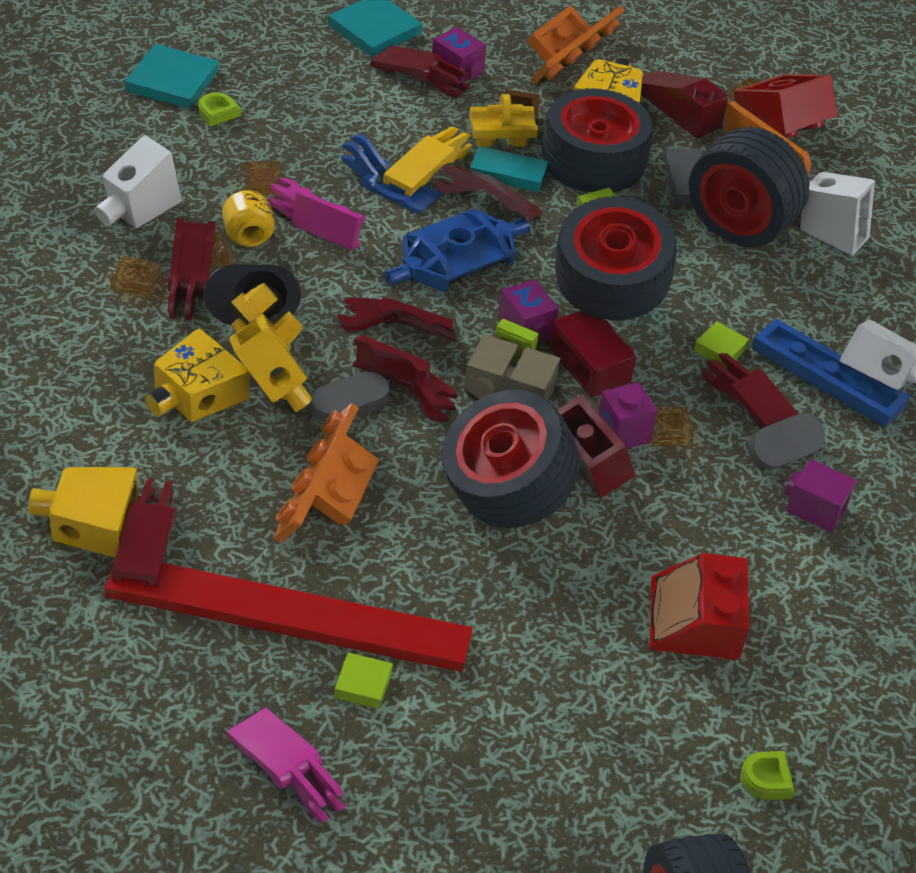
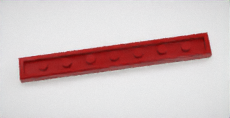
M163 563L157 587L148 586V581L128 578L114 581L112 580V571L104 587L105 597L460 672H463L473 631V627L167 563Z

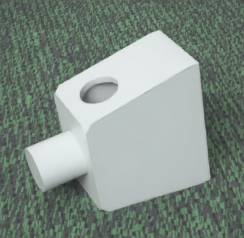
M144 135L104 173L102 180L107 198L97 205L94 211L98 219L106 226H110L116 220L122 218L133 227L138 228L182 202L172 153L148 136Z
M827 172L819 173L810 182L809 197L801 212L800 230L853 256L870 238L875 180Z
M870 319L858 325L839 361L896 390H900L907 382L916 386V345ZM891 355L900 358L902 362L901 368H896L891 364Z

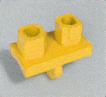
M501 94L499 105L470 107L469 117L472 135L477 146L491 147L495 144L497 138H508L509 144L513 146H527L530 138H537L538 126L535 123L534 107L523 106V104H511L509 94Z
M262 283L247 294L242 292L232 303L249 322H252L262 315L278 298L265 283ZM290 311L274 325L265 317L286 348L290 350L292 347L290 343L300 333L303 325ZM238 318L230 326L238 332L246 324Z

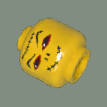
M253 190L239 191L232 194L222 207V218L226 233L235 244L244 247H254L266 242L272 236L275 229L273 212L268 199L260 192Z

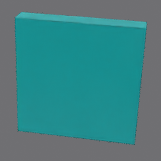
M361 0L328 15V25L370 56L384 51L390 45L395 46L421 34L423 23L390 0Z
M154 44L125 80V91L191 109L218 73L219 61Z

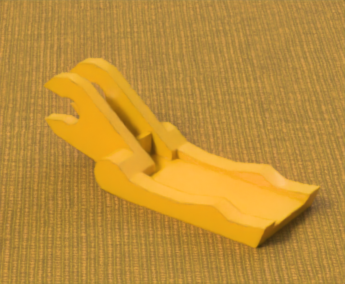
M452 126L433 137L427 135L384 173L383 183L386 185L392 183L405 190V195L411 197L419 187L425 186L442 166L452 163L456 159H461L470 152L471 144L468 143L462 148L461 146L471 135L463 132L451 139L459 130Z

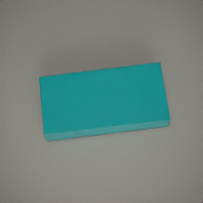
M478 146L470 170L484 175L488 174L505 185L540 192L547 173L548 162L542 159Z

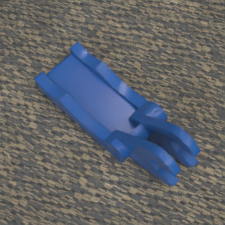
M357 134L350 139L360 144L364 151L352 142H346L341 146L353 154L354 158L342 155L341 159L348 167L362 177L360 179L361 186L417 214L422 213L442 194V192L434 190L426 184L419 187L409 197L405 195V190L392 183L389 185L384 184V173L392 167V164L387 160H383L371 142L363 135Z

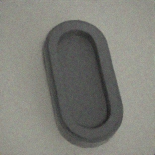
M361 372L320 386L312 393L311 412L315 418L325 422L334 410L341 413L351 403L359 407L355 417L374 411L387 403L389 383L380 374Z
M800 413L754 432L748 442V453L751 460L758 467L774 469L818 451L824 443L825 431L818 418L809 413Z

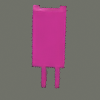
M278 178V183L284 187L271 183L270 188L272 192L282 201L269 197L270 205L290 218L293 226L350 250L360 246L361 242L358 241L361 223L365 221L364 215L352 212L345 206L321 199L312 194L309 189L300 187L297 182L291 179Z
M262 709L226 732L227 738L239 748L242 754L263 768L279 789H283L291 784L305 807L320 823L329 819L320 809L327 805L323 797L337 812L346 808L337 798L344 793L337 782L321 766L322 758L319 752L269 709ZM306 773L309 774V776H310L311 779L313 780L314 784L316 785V787H317L318 790L320 791L321 795H320L319 792L312 786V784L305 778L304 775H305Z

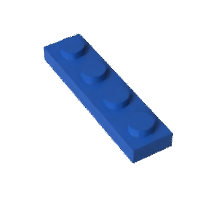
M777 318L754 338L752 345L754 351L885 428L907 407L910 398L909 394L902 390H896L840 362L841 355Z

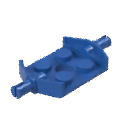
M471 209L403 235L402 265L384 271V280L392 287L405 280L415 279L420 283L445 293L448 291V284L452 280L505 259L509 260L508 264L510 266L514 265L515 246L513 238L530 232V223L525 217H522L507 224L504 220H498L477 209Z

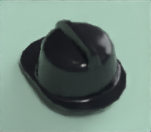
M234 264L223 266L211 274L205 283L203 297L206 308L217 320L231 325L240 318L248 325L250 322L233 305L232 301L242 292L247 294L250 290L265 283L278 298L263 312L265 317L274 325L288 311L293 315L295 314L300 305L301 290L299 282L294 275L281 266Z

